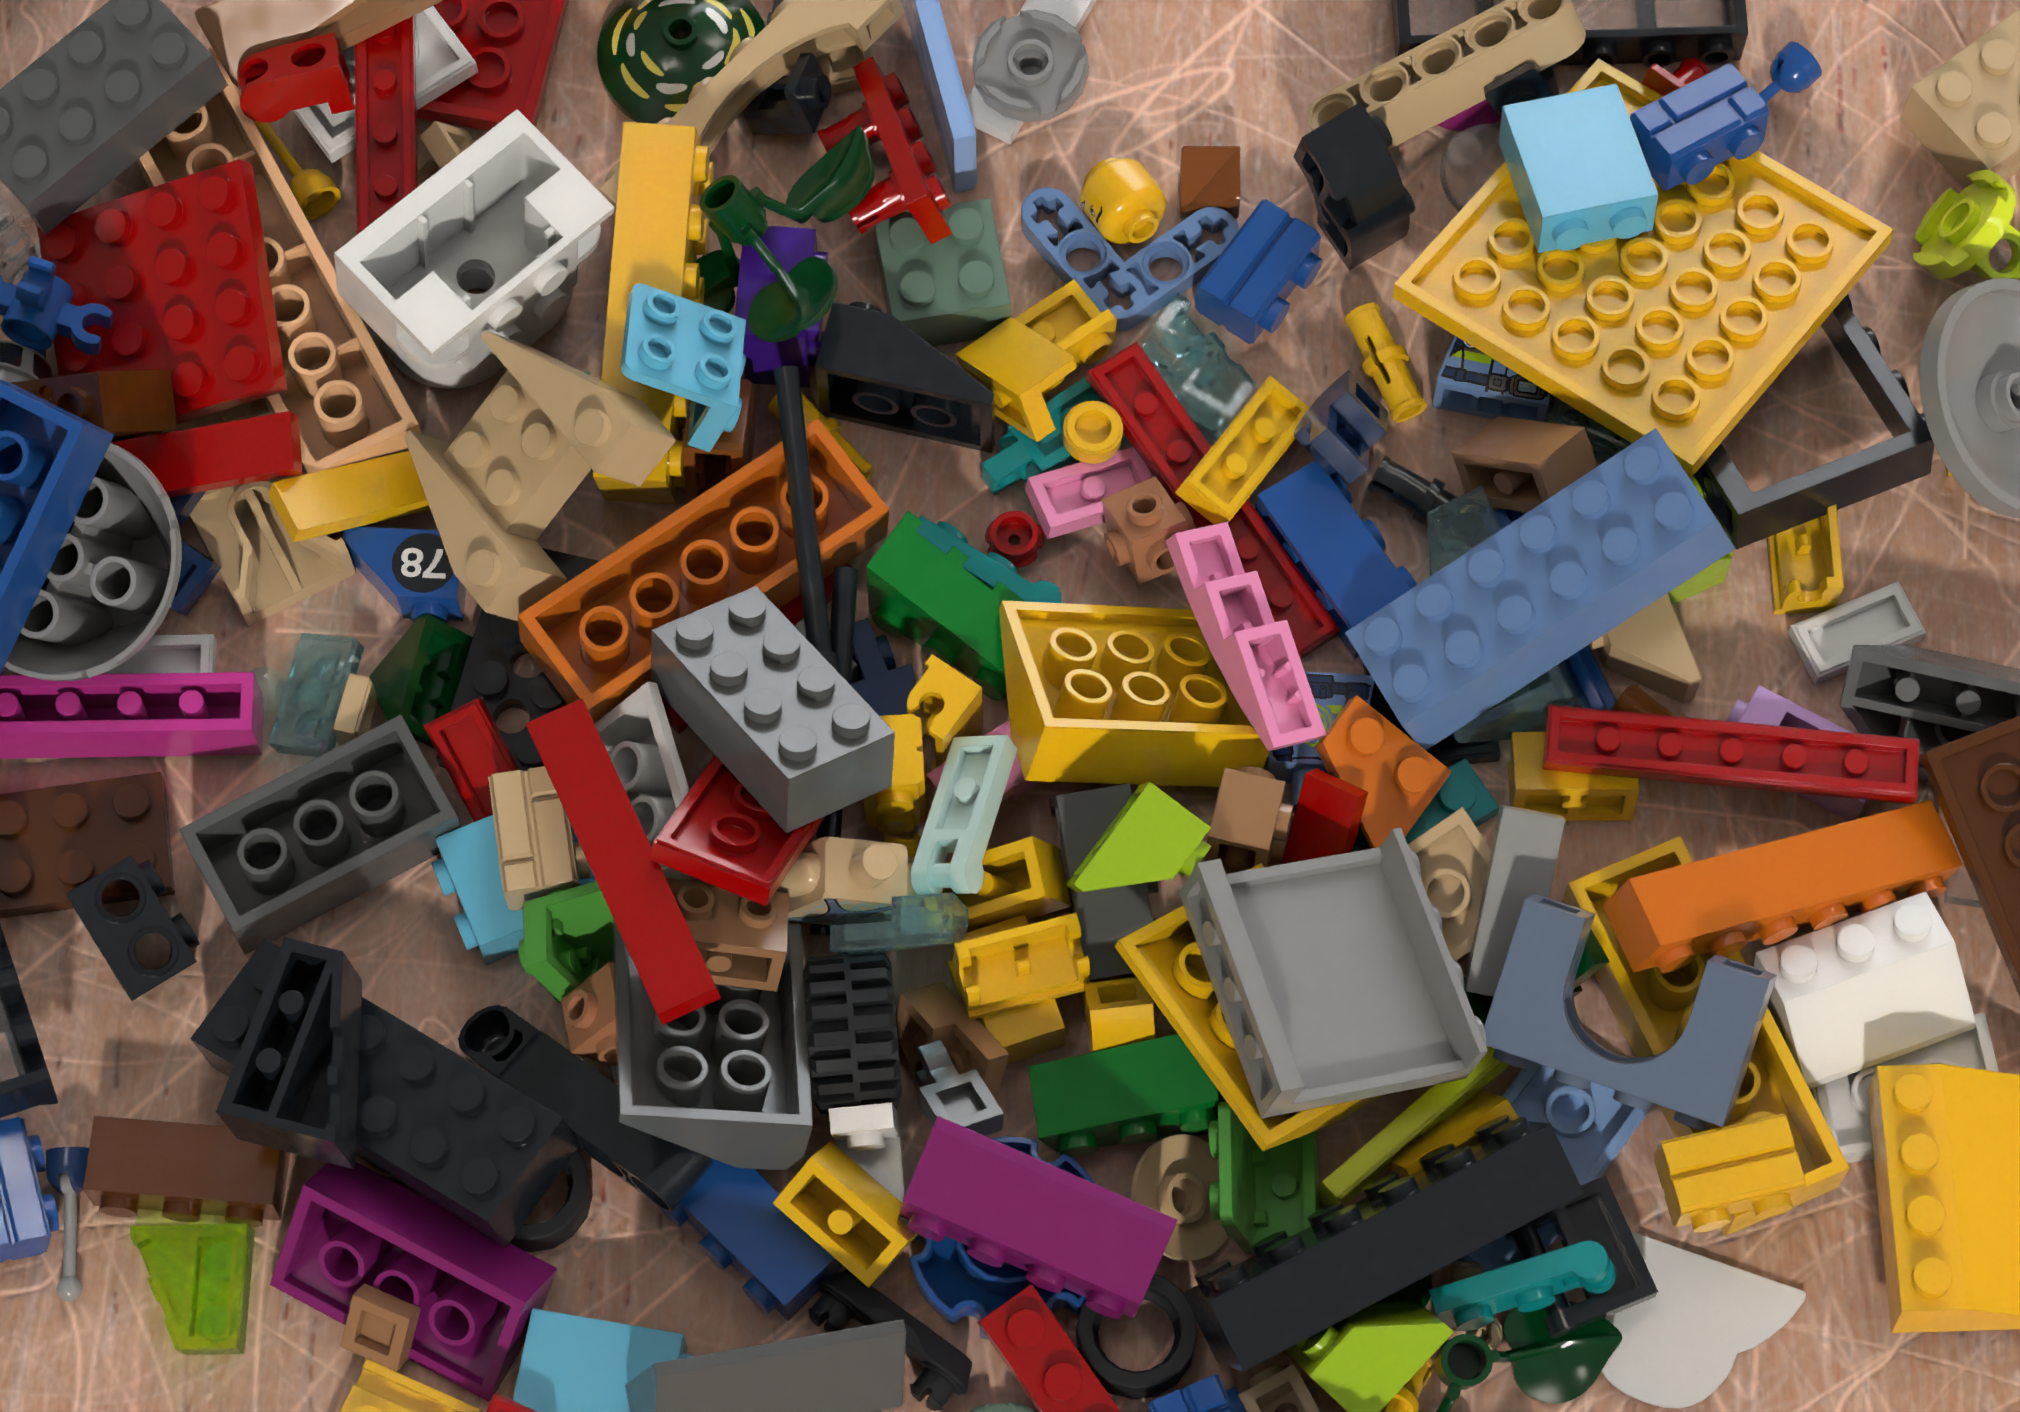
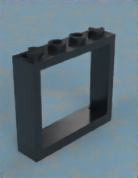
M1848 294L1822 323L1821 327L1893 438L1753 493L1723 445L1720 444L1693 476L1702 489L1706 503L1736 550L1826 515L1827 508L1835 504L1837 510L1931 474L1934 443L1924 413L1919 414L1909 399L1908 387L1901 373L1896 369L1890 370L1882 358L1879 342L1872 329L1868 326L1862 327L1855 317Z

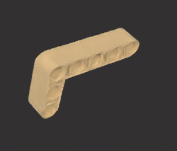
M1505 0L1324 94L1309 108L1307 115L1308 125L1313 131L1361 102L1370 116L1373 114L1379 116L1387 126L1392 137V145L1387 147L1389 150L1486 100L1484 87L1529 62H1534L1542 71L1571 56L1584 43L1586 37L1585 27L1572 0Z

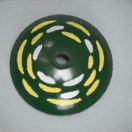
M621 0L608 15L598 40L597 63L604 89L621 112L637 123L657 124L666 117L672 118L688 103L691 91L700 81L706 77H714L729 63L731 53L742 40L750 36L756 37L765 28L764 21L749 0ZM677 31H688L691 33L689 37L682 40L672 37ZM750 104L741 113H743L750 106Z

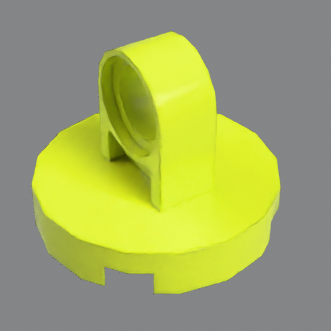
M1990 169L1975 171L1967 175L1973 184L1967 186L1959 194L1950 187L1927 211L1914 237L1922 245L1921 252L1913 253V258L1937 279L1953 278L1971 269L1977 275L1987 280L1995 278L2017 280L2020 278V232L2009 224L2013 218L2017 203L2015 189ZM2005 239L2011 248V258L2004 269L1995 271L1989 261L1990 250L1999 240Z

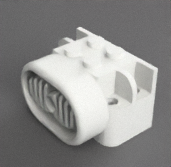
M516 109L334 253L337 292L380 337L386 354L393 364L405 375L421 384L435 388L458 389L473 386L487 380L504 367L502 362L480 338L485 331L530 346L562 318L570 303L573 287L577 284L578 264L587 258L598 246L601 237L600 224L614 213L615 207ZM478 288L483 289L486 292L481 294H472L466 291Z

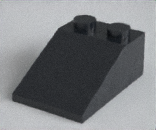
M833 302L815 365L819 411L825 417L984 452H993L995 445V394L892 314L883 313L878 307L865 302H852L849 305Z

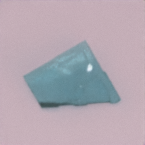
M1177 293L1154 324L1148 339L1141 348L1207 442L1213 446L1245 406L1256 383L1242 365L1235 363L1229 358L1224 343L1215 332L1204 336L1187 315L1192 304L1186 297Z
M954 893L892 897V914L847 917V924L830 925V950L839 956L958 944L964 939L968 928L969 909Z

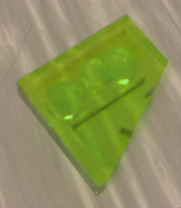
M248 1224L130 1226L131 1240L133 1245L140 1250L150 1278L147 1280L155 1300L162 1305L166 1315L165 1325L175 1349L183 1355L245 1354L255 1229Z

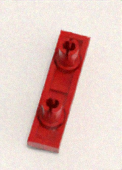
M872 56L852 67L865 98V101L862 102L863 108L849 114L848 117L825 129L818 130V136L826 152H828L859 125L866 133L869 146L879 140L884 146L892 166V170L889 171L890 177L871 187L865 198L848 212L861 234L886 219L908 210L913 214L932 245L952 234L944 214V210L952 207V204L936 174L929 177L937 172L938 169L922 140L915 142L924 137L914 114L907 105L910 103V100L895 72L885 76Z

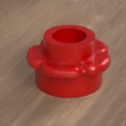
M1008 511L990 523L985 533V541L990 546L988 547V553H997L1009 560L1016 568H1023L1029 566L1037 559V551L1044 545V533L1042 528L1028 514L1021 511ZM1011 537H1018L1020 543L1018 545H1011L1009 539Z

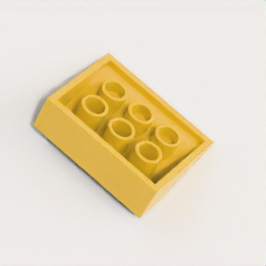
M1022 601L1001 602L999 617L1012 742L1018 749L1016 754L1025 781L1102 784L1130 783L1140 785L1151 782L1154 785L1220 788L1225 768L1239 770L1240 767L1252 766L1263 769L1270 751L1267 750L1235 699L1211 654L1192 609Z
M1260 863L1249 870L1263 868L1264 866ZM1184 906L1123 937L1115 944L1114 947L1262 1151L1335 1124L1383 1096H1374L1261 1119Z
M1947 1064L1877 1066L1867 1089L1891 1333L2020 1329V1075Z

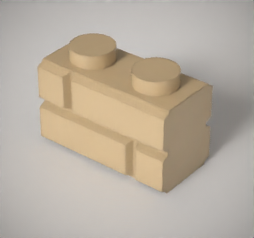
M545 766L529 768L527 771L515 770L495 773L488 777L503 895L508 910H523V902L546 896L555 889L581 886L580 879L592 878L590 865L580 843L575 842L573 828Z

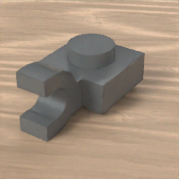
M941 1040L917 1048V1056L924 1066L923 1070L915 1073V1081L920 1087L918 1106L932 1128L937 1117L940 1116L984 1136L1002 1130L1004 1113L977 1069L958 1074Z

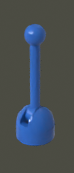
M1789 42L1773 59L1770 66L1772 82L1759 93V96L1767 103L1780 90L1789 93H1800L1821 77L1822 70L1819 63L1805 47L1797 42Z

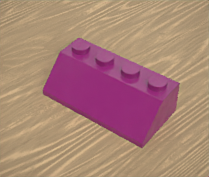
M940 1116L937 1117L899 1216L909 1220L907 1226L912 1231L925 1238L943 1241L945 1236L967 1245V1253L982 1263L994 1267H1002L1003 1263L1006 1262L1026 1271V1279L1037 1287L1054 1293H1061L1063 1288L1086 1297L1085 1305L1093 1311L1114 1319H1120L1122 1313L1132 1318L1135 1317L1178 1221L1175 1218Z
M327 1162L303 1184L269 1285L346 1325L352 1296L364 1283L421 1308L408 1359L489 1402L494 1393L499 1389L525 1344L532 1308L543 1309L558 1268L510 1243L505 1248L431 1201L355 1162V1169Z

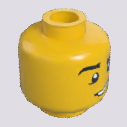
M1108 158L1094 165L1084 178L1079 200L1084 213L1107 242L1115 245L1141 243L1153 236L1165 214L1167 203L1163 191L1146 167L1133 158Z

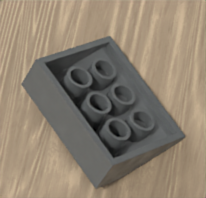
M613 918L618 1122L736 1168L800 1171L813 1127L801 924H788L787 954L777 992L715 984L721 999L661 1025Z

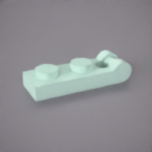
M1008 735L953 737L911 868L912 887L918 895L940 894L943 888H952L956 894H970L980 891L984 880L982 861L1018 750ZM947 853H953L951 863H944Z

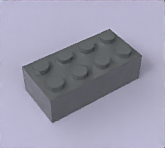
M109 0L0 89V185L46 235L228 86L213 55L161 0Z
M757 586L652 629L651 682L657 683L660 695L786 833L892 786L895 732Z
M399 715L180 828L179 831L244 955H247L256 950L265 938L273 941L440 854L435 838L461 828L457 814L402 715Z

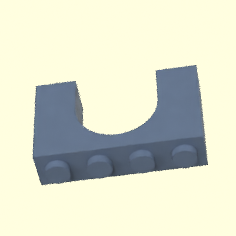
M1533 894L1525 898L1484 1026L1486 1046L1495 1048L1493 1057L1503 1063L1520 1068H1529L1531 1061L1555 1069L1553 1074L1555 1080L1573 1087L1589 1089L1591 1082L1614 1089L1613 1099L1637 1109L1650 1110L1651 1104L1654 1103L1675 1110L1674 1120L1694 1129L1702 1131L1711 1130L1713 1124L1723 1127L1732 1117L1777 974L1716 954L1707 961L1688 1023L1678 1041L1670 1049L1652 1056L1630 1057L1617 1054L1600 1045L1589 1035L1577 1015L1574 1003V981L1595 913L1539 894Z

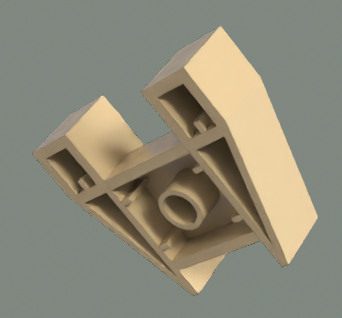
M485 331L480 338L508 369L452 443L411 430L405 435V440L453 573L486 613L518 621V614L561 587L567 581L564 574L536 540L592 469L596 473L640 487L675 443L676 439L643 401L531 346Z

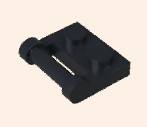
M1606 1176L1581 1185L1584 1194L1505 1235L1507 1240L1514 1239L1522 1259L1526 1260L1547 1253L1537 1229L1546 1224L1553 1223L1563 1247L1582 1241L1591 1240L1598 1242L1604 1247L1616 1269L1615 1283L1604 1293L1594 1294L1582 1287L1587 1300L1572 1306L1565 1292L1554 1295L1556 1300L1551 1305L1545 1307L1548 1317L1543 1320L1551 1339L1565 1336L1587 1324L1655 1298L1658 1293L1657 1287Z

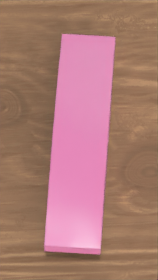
M1228 522L1173 534L1165 542L1189 605L1211 654L1235 699L1267 750L1272 751L1321 739L1326 736L1287 620L1274 622L1257 570L1248 573L1244 572Z

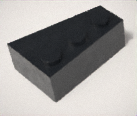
M284 937L216 1113L238 1140L355 1169L362 979L343 951Z

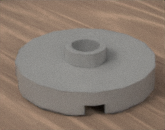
M1034 9L1020 11L1019 16H1012L1006 19L1005 15L992 22L978 38L973 54L975 87L985 103L1006 118L1023 122L1050 120L1069 110L1083 94L1089 75V62L1082 38L1074 26L1056 14ZM1027 66H1035L1040 69V72L1035 75H1026L1021 70Z

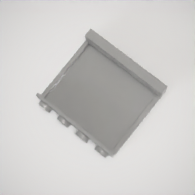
M1401 828L1392 829L1378 848L1226 874L1221 859L1198 862L1191 875L1188 876L1179 890L1181 901L1261 1119L1466 1079L1488 1052L1485 1028L1481 1020L1473 1014L1464 991L1462 969L1458 962L1453 960L1442 934L1443 924L1441 915L1436 906L1429 901L1421 880V866L1418 856L1412 849H1409Z

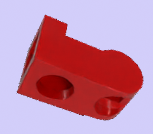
M335 32L255 53L246 57L237 69L240 108L245 116L253 121L262 123L275 122L282 119L289 111L327 102L332 114L355 109L351 75Z

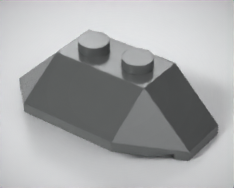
M1853 645L1839 704L1858 733L1920 739L1919 755L1936 747L2020 716V669L1915 646ZM1919 757L1918 779L1929 781Z

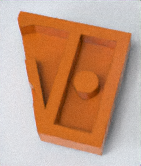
M1358 695L1347 701L1326 730V736L1321 738L1315 745L1329 774L1368 791L1360 827L1371 849L1380 847L1392 829L1401 828L1406 837L1452 772Z

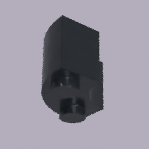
M1361 102L1303 136L1293 156L1313 193L1318 211L1317 224L1349 271L1407 236L1410 225L1409 215L1415 211L1414 201L1408 190L1403 186L1397 167L1387 148L1392 145L1391 134L1382 119L1375 114L1370 116Z

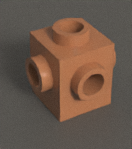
M1156 476L1101 499L1107 527L1104 541L1110 557L1117 567L1126 565L1139 585L1176 569L1165 541L1175 533L1195 529V525L1186 505L1182 501L1174 504Z
M608 962L563 997L561 1003L570 1052L600 1061L605 1065L617 1066L614 964Z

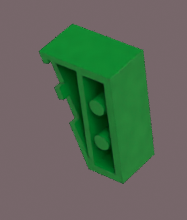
M907 510L866 566L868 606L873 622L892 637L901 638L904 635L922 646V651L927 658L933 654L949 666H954L972 677V681L982 687V693L996 701H1002L1003 698L1007 699L999 608L1002 601H1026L1000 581L992 588L974 577L962 567L969 557L955 546L951 547L947 554L938 549L916 532L923 522Z
M1178 1034L1028 1066L1038 1139L1056 1152H1060V1155L1067 1154L1070 1157L1092 1154L1098 1150V1147L1140 1144L1179 1134L1192 1136L1208 1134L1210 1121L1218 1120L1219 1102H1226Z

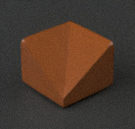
M1240 146L1182 147L1180 164V217H1189L1194 212L1205 207H1217L1226 210L1234 218H1239Z

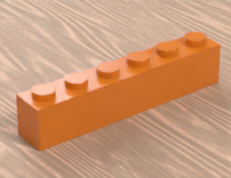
M1932 800L1629 878L1602 907L1633 973L1657 966L1661 973H1667L1689 964L1696 956L1710 952L1712 957L1716 954L1726 957L1742 949L1747 942L1760 938L1764 945L1774 944L1793 935L1798 928L1811 925L1813 930L1817 931L1842 922L1849 914L1860 911L1864 914L1925 891L1932 900L1946 891L1947 887L1944 882L1961 868L1963 863Z

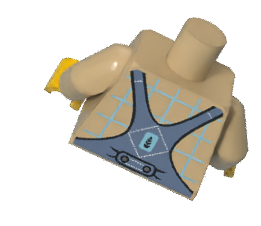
M885 832L884 842L822 837L808 843L776 891L789 893L788 921L886 931L903 910L916 909L925 900L924 895H918L914 891L911 883V868L921 836L911 833L910 838H898L892 836L891 832Z

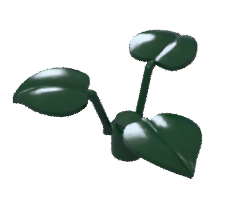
M859 125L797 180L788 194L786 205L766 196L759 187L749 191L734 175L722 176L713 181L704 190L699 202L700 209L711 220L708 225L717 235L722 250L710 252L696 260V263H699L700 277H704L703 305L729 313L733 308L736 299L734 288L738 286L740 260L735 255L732 243H739L743 246L751 245L778 279V281L762 289L750 305L747 323L757 338L770 343L793 338L802 329H807L814 325L829 311L838 289V280L833 268L824 259L811 256L803 259L787 274L780 262L760 239L768 227L764 207L800 224L807 222L812 215L821 223L832 222L855 208L871 189L875 173L866 133Z
M1431 1274L1376 1303L1418 1301L1426 1307L1431 1297L1429 1292L1432 1289ZM1569 1301L1571 1306L1577 1304L1575 1302ZM1515 1307L1506 1316L1503 1323L1504 1337L1511 1350H1491L1483 1339L1473 1334L1457 1335L1450 1340L1447 1339L1439 1347L1435 1358V1369L1440 1380L1448 1387L1436 1412H1450L1461 1390L1470 1389L1484 1381L1490 1374L1493 1363L1513 1361L1515 1383L1527 1396L1547 1404H1560L1571 1401L1585 1393L1596 1381L1608 1359L1621 1343L1622 1334L1606 1318H1602L1570 1334L1551 1339L1543 1321L1548 1317L1545 1308L1531 1312H1520L1518 1307Z

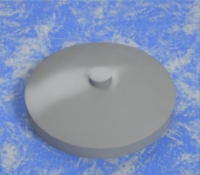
M1995 278L1960 289L1944 301L1936 311L1925 334L1921 351L1920 394L1926 423L1933 443L1946 468L1958 484L1984 507L2007 517L2020 518V280Z

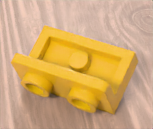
M1075 279L1014 318L1072 354L1077 366L1083 362L1085 365L1098 362L1108 354L1113 347V342L1116 341L1117 318L1110 309H1106L1101 313ZM1065 377L1044 390L1042 395L1045 396L1055 390Z

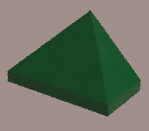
M430 614L420 615L369 676L371 682H373L377 699L386 720L389 721L402 715L414 739L435 749L424 725L451 711L473 637Z

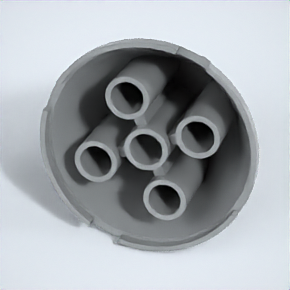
M110 443L4 666L11 671L48 681H76L103 674L131 658L144 647L164 621L173 602L180 578L182 543L179 524L170 498L162 484L142 461L123 448Z

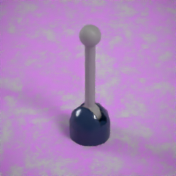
M57 1147L46 1150L45 1170L48 1181L55 1190L64 1194L63 1278L58 1282L56 1290L59 1298L66 1302L75 1301L82 1293V1285L76 1278L77 1194L84 1191L83 1185L89 1148Z

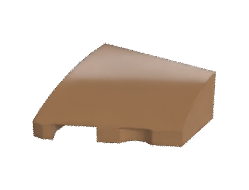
M943 981L901 992L896 1016L899 1058L912 1076L917 1096L919 1095L920 1087L915 1081V1073L924 1069L917 1056V1048L941 1040L958 1074L977 1069L991 1094L996 1099L1009 1058V1053L978 1019H968L965 1005Z

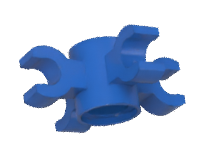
M31 255L28 261L29 270L23 274L18 285L3 281L0 274V315L4 316L1 322V329L7 337L24 347L34 349L43 355L45 359L46 350L52 346L57 334L70 338L74 346L85 354H100L102 349L101 337L87 333L84 329L90 325H99L103 328L111 329L113 325V312L106 306L96 303L85 304L81 307L71 304L74 292L69 284L55 276V263Z

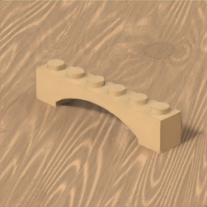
M782 1L774 10L771 22L756 37L750 36L742 40L731 53L729 63L714 77H706L700 81L691 91L688 103L672 118L666 117L657 124L696 126L701 146H709L710 157L722 135L737 116L761 92L791 72L800 53L812 52L815 58L838 49L857 45L865 52L905 13L902 1ZM620 161L610 169L606 175L605 184L599 188L603 196L615 207L614 213H616Z

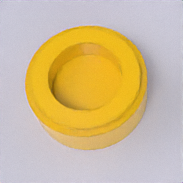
M1100 401L1079 403L1065 417L1062 432L1063 444L1067 452L1080 462L1088 464L1105 462L1112 458L1120 448L1123 423L1117 411L1106 403Z

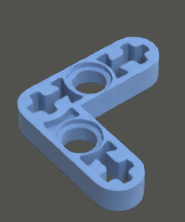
M1051 187L1039 188L1031 192L1024 199L1021 207L1022 231L1027 240L1065 284L1075 279L1101 313L1106 309H1110L1117 318L1116 332L1127 331L1136 327L1200 282L1238 232V224L1229 212L1217 207H1205L1194 212L1129 259L1123 261L1073 201L1061 190ZM1042 209L1048 215L1056 211L1058 212L1057 225L1065 236L1059 244L1058 231L1050 222L1045 220L1037 224V211ZM1206 228L1211 234L1222 231V243L1220 245H1217L1212 240H1208L1197 247L1201 243L1203 229ZM1077 248H1089L1097 253L1100 261L1095 268L1089 271H1078L1073 269L1066 259L1070 252ZM1194 248H1196V263L1193 262L1192 257L1189 253ZM1168 257L1180 264L1182 272L1176 279L1162 281L1156 279L1149 271L1150 264L1156 259ZM1108 274V287L1118 298L1130 296L1129 309L1124 310L1120 305L1109 308V292L1101 283Z

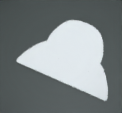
M1631 1232L1657 1287L1658 1293L1655 1298L1605 1317L1621 1332L1622 1341L1608 1359L1602 1372L1614 1387L1644 1403L1663 1408L1677 1409L1693 1406L1706 1399L1723 1383L1733 1368L1737 1353L1753 1349L1769 1339L1794 1316L1805 1301L1806 1292Z

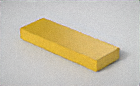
M1269 375L1175 493L1212 524L1229 523L1295 440V429L1310 407Z
M409 450L275 481L268 492V496L293 543L431 510Z

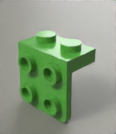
M597 881L574 888L555 889L546 896L523 902L524 939H521L518 945L521 964L527 974L533 975L551 992L554 999L561 1003L563 997L583 983L588 976L602 968L604 962L614 960L613 916Z
M1219 1102L1218 1120H1211L1208 1130L1211 1155L1214 1159L1219 1158V1182H1211L1210 1210L1213 1220L1221 1221L1227 1236H1231L1246 1255H1254L1251 1246L1258 1241L1284 1230L1289 1237L1311 1226L1307 1217L1320 1209L1319 1134L1317 1130L1262 1151L1227 1102Z

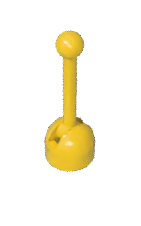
M254 121L255 125L293 175L289 187L307 220H315L328 214L340 199V190L332 179L319 169L307 168L303 170L268 122Z

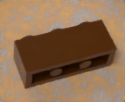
M94 1116L83 1190L93 1205L99 1206L101 1213L110 1216L135 1217L137 1216L138 1209L162 1211L164 1218L178 1222H197L200 1220V1215L205 1214L225 1216V1222L236 1226L260 1227L263 1225V1219L281 1221L290 1153L238 1140L227 1126Z

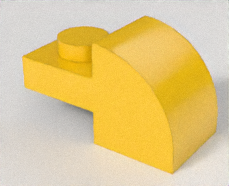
M1134 973L1089 980L1090 983H1084L1081 999L1088 1027L1090 1053L1155 1039L1152 998Z

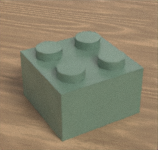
M990 198L952 204V207L944 210L952 234L932 245L913 214L909 211L890 217L874 226L875 250L887 313L892 314L933 347L977 340L1006 319L1011 318V301Z

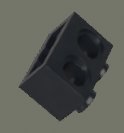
M132 855L65 894L131 1001L196 963L197 961L190 950L200 944L181 912L170 918L158 897L167 892V889L150 861L146 860L137 865ZM118 879L130 882L138 893V903L135 909L130 914L121 917L108 913L101 899L106 885ZM148 933L161 934L170 945L171 952L168 961L157 969H146L135 958L134 949L137 941Z

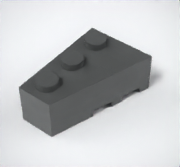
M1130 783L1056 795L1049 798L1051 815L1056 816L1061 845L1059 852L1063 869L1065 870L1066 882H1068L1132 796ZM1158 881L1076 893L1068 888L1072 904L1069 907L1070 914L1077 913L1081 927L1080 941L1083 954L1088 956L1090 962L1089 980L1133 973L1114 946L1118 940L1159 919H1152L1148 895L1158 893Z

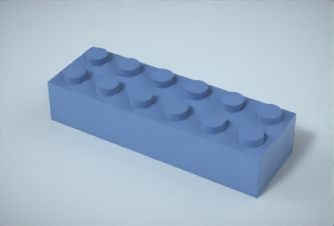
M1655 428L1346 631L1345 634L1402 727L1418 745L1428 750L1736 548Z

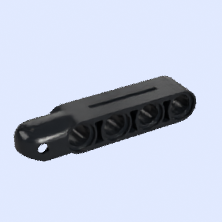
M500 1005L488 1006L476 1012L462 1027L458 1038L459 1048L468 1061L563 1117L578 1141L579 1149L665 1211L672 1212L713 1165L712 1159L708 1156L618 1122L617 1084L507 1007Z

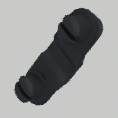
M845 1269L820 1281L818 1290L822 1295L814 1306L808 1309L809 1318L816 1326L819 1327L827 1320L824 1325V1331L827 1333L843 1330L851 1318L858 1320L865 1326L904 1319L906 1355L923 1368V1371L914 1383L910 1384L911 1394L914 1398L921 1402L925 1396L929 1395L926 1400V1407L932 1411L943 1410V1406L953 1393L964 1395L967 1392L972 1362L964 1353L873 1286L868 1288L849 1270Z

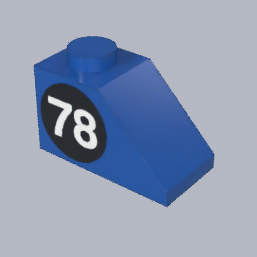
M356 527L342 531V539L349 551L353 565L403 618L411 619L415 622L420 615L430 614L447 623V620H464L466 588L453 573L438 530Z

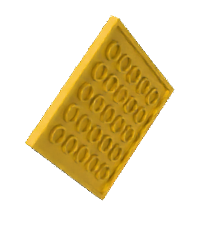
M1599 58L1567 92L1571 93L1617 84L1629 117L1632 112L1663 97L1661 94ZM1757 150L1745 159L1738 160L1733 156L1719 163L1704 180L1694 185L1683 182L1664 191L1653 179L1658 192V200L1652 231L1642 232L1628 239L1611 238L1586 243L1572 250L1556 249L1538 253L1506 162H1504L1394 283L1393 298L1631 443H1634L1656 428L1690 479L1889 246L1894 230Z

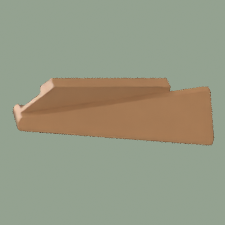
M219 0L198 8L195 11V16L231 81L238 87L237 69L239 64L250 55L266 51L269 48L332 32L336 33L341 50L344 51L444 0Z

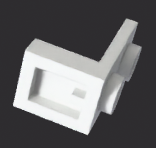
M893 1103L830 1108V1132L837 1142V1147L902 1203L905 1197L900 1125L899 1114Z

